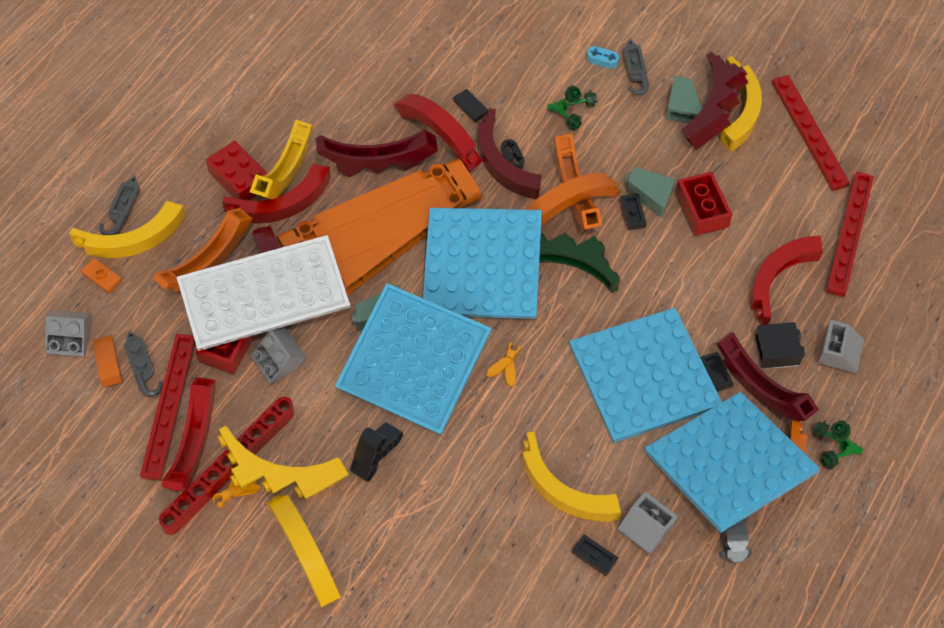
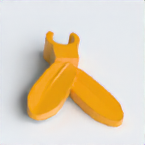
M512 342L508 346L506 357L493 364L486 374L487 377H495L505 369L506 383L510 387L516 381L513 361L520 352V345L517 350H511L513 347Z
M231 481L228 490L226 489L213 496V502L217 499H222L218 503V508H221L232 497L255 494L261 487L253 483L240 490L239 486L235 487Z

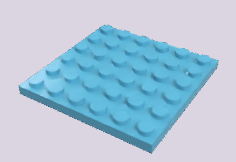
M430 208L423 299L465 317L537 319L542 210Z
M386 283L335 384V388L442 436L492 332V328Z
M676 308L569 341V347L613 443L701 415L722 403Z
M741 392L645 447V453L720 533L819 472V467Z

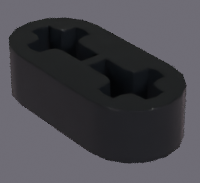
M511 139L503 141L501 145L503 157L512 165L522 169L524 167V156L517 143Z

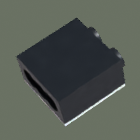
M795 322L757 325L754 340L761 369L800 365L802 358L805 357V349L800 344L801 333L796 328Z

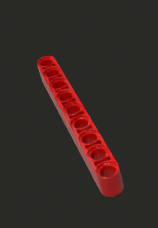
M285 396L278 398L236 440L248 451L256 455L293 418L294 408L292 400ZM283 407H288L287 410H281ZM269 421H275L273 424H267ZM254 435H261L259 438H252ZM228 449L160 514L159 523L165 534L174 535L179 532L231 480L229 477L232 475L231 469L237 465L224 466L230 462L227 454H229ZM212 477H218L217 480L210 481ZM198 491H204L199 496L195 495ZM185 505L189 506L186 510H180ZM174 520L171 525H165L167 521Z

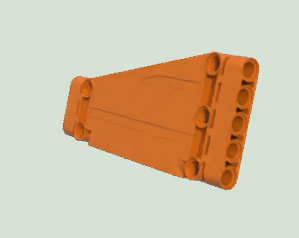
M457 158L443 165L433 164L427 172L416 171L318 213L310 222L301 221L297 224L296 228L278 235L277 241L282 248L328 235L348 296L428 236L430 208H463L481 200L482 193L460 158Z

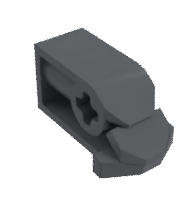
M745 518L721 533L724 551L720 552L721 559L731 563H742L752 555V549L748 550L746 548L749 544V536Z

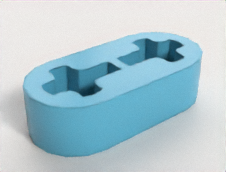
M596 46L590 47L587 50V60L590 63L606 68L617 67L619 55L616 52Z

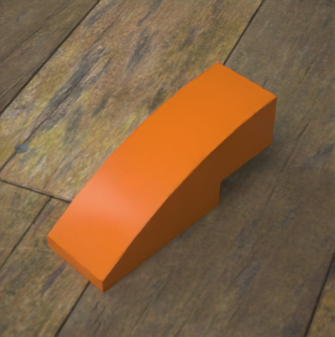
M113 336L94 339L95 359L102 386L107 387L122 383Z

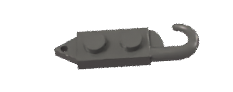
M629 39L626 46L623 47L628 76L631 80L642 83L641 90H635L632 86H629V90L635 95H643L649 90L647 71L641 47Z
M133 176L125 183H121L108 211L109 218L116 222L112 230L106 231L103 228V223H100L99 231L102 235L118 234L125 220L128 219L140 192L136 176Z
M129 331L126 343L123 344L139 390L145 396H156L161 392L163 383L159 381L158 388L155 390L147 388L145 382L153 377L154 369L143 338H139Z

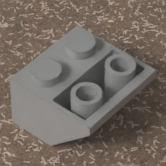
M52 310L46 315V353L84 357L91 334V313Z
M830 320L825 330L818 363L857 374L864 339L850 325Z
M287 329L268 331L250 355L269 384H273L296 371L307 357Z
M645 491L632 506L617 530L651 555L675 527L678 516Z

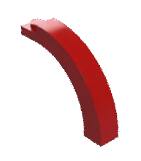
M407 94L394 104L403 119L412 118L418 120L435 131L448 144L457 158H460L468 171H471L482 162L481 157L474 148L476 144L465 129L435 102L421 95Z
M312 163L308 174L298 186L274 199L248 201L224 196L222 201L224 212L227 213L228 210L240 208L253 218L251 223L258 224L276 222L292 217L312 205L324 192L331 178L330 167Z
M809 236L790 241L777 248L764 261L756 276L750 301L751 310H756V317L760 319V325L769 324L772 317L769 290L773 280L782 271L793 265L819 261L823 253L821 236Z
M196 377L190 385L188 413L182 440L174 462L162 480L163 488H169L172 491H182L184 487L187 488L191 484L195 476L209 431L216 380Z

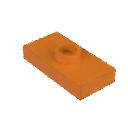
M95 258L81 270L85 277L108 294L122 282L121 277Z

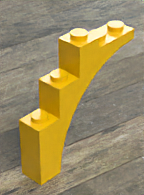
M227 426L220 428L218 431L219 436H217L220 445L222 447L226 446L229 454H227L229 461L232 465H237L231 469L232 475L229 477L235 487L239 486L240 490L263 478L264 481L261 483L267 493L271 492L272 496L295 484L296 487L293 489L299 499L302 497L306 501L347 478L349 475L339 457L309 467L278 465L261 459L248 451L234 438Z

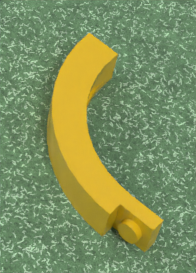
M733 56L726 58L725 63L729 65L735 63L738 67H741L740 62L736 61ZM749 65L743 67L747 72L746 78L749 83L740 89L744 100V111L734 123L722 131L720 141L730 152L737 149L750 137L757 124L761 110L762 92L760 84Z
M295 119L281 157L265 176L255 175L250 189L251 193L268 199H274L279 197L289 187L309 148L308 141L314 127L312 124Z
M166 201L153 219L133 231L117 235H97L72 228L69 235L75 246L84 247L87 255L100 258L128 257L145 252L162 243L177 230L186 214L183 205Z
M535 432L526 433V440H523L525 452L522 454V463L529 480L542 497L559 510L577 518L591 521H617L620 519L621 509L617 494H586L560 482L544 464L538 449Z
M285 494L277 495L271 501L266 502L268 509L278 522L292 547L320 606L323 607L341 598L313 537L289 496Z

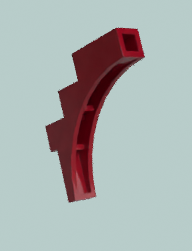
M712 51L706 57L714 69L715 80L713 90L698 115L681 129L687 141L696 150L731 125L728 117H730L728 112L740 104L737 96H739L737 91L749 83L746 78L747 72L742 66L738 67L735 63L731 65L724 63L721 56H716Z
M425 129L398 141L376 145L346 144L331 140L322 135L315 138L317 153L336 163L337 171L348 177L353 176L365 167L379 174L393 164L406 171L438 151L436 136Z

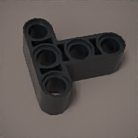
M387 422L382 424L376 431L367 427L359 438L350 472L369 482L375 475L379 462L399 444L403 437V432Z

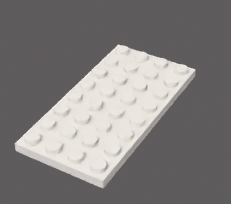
M328 235L177 277L198 351L350 308Z

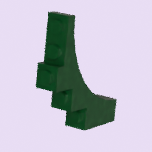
M566 232L547 241L544 234H541L540 263H559L578 268L591 274L603 283L611 293L618 290L620 277L610 268L607 259L604 258L605 246L595 236L576 245L574 239L569 237Z

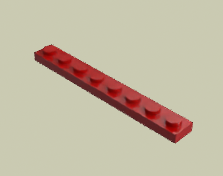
M785 75L774 78L772 80L774 89L830 189L835 191L848 187L850 182L790 76Z
M857 171L855 173L826 289L827 293L841 297L846 295L874 179L872 175Z
M176 334L140 473L142 479L162 480L194 351L195 339L193 335Z

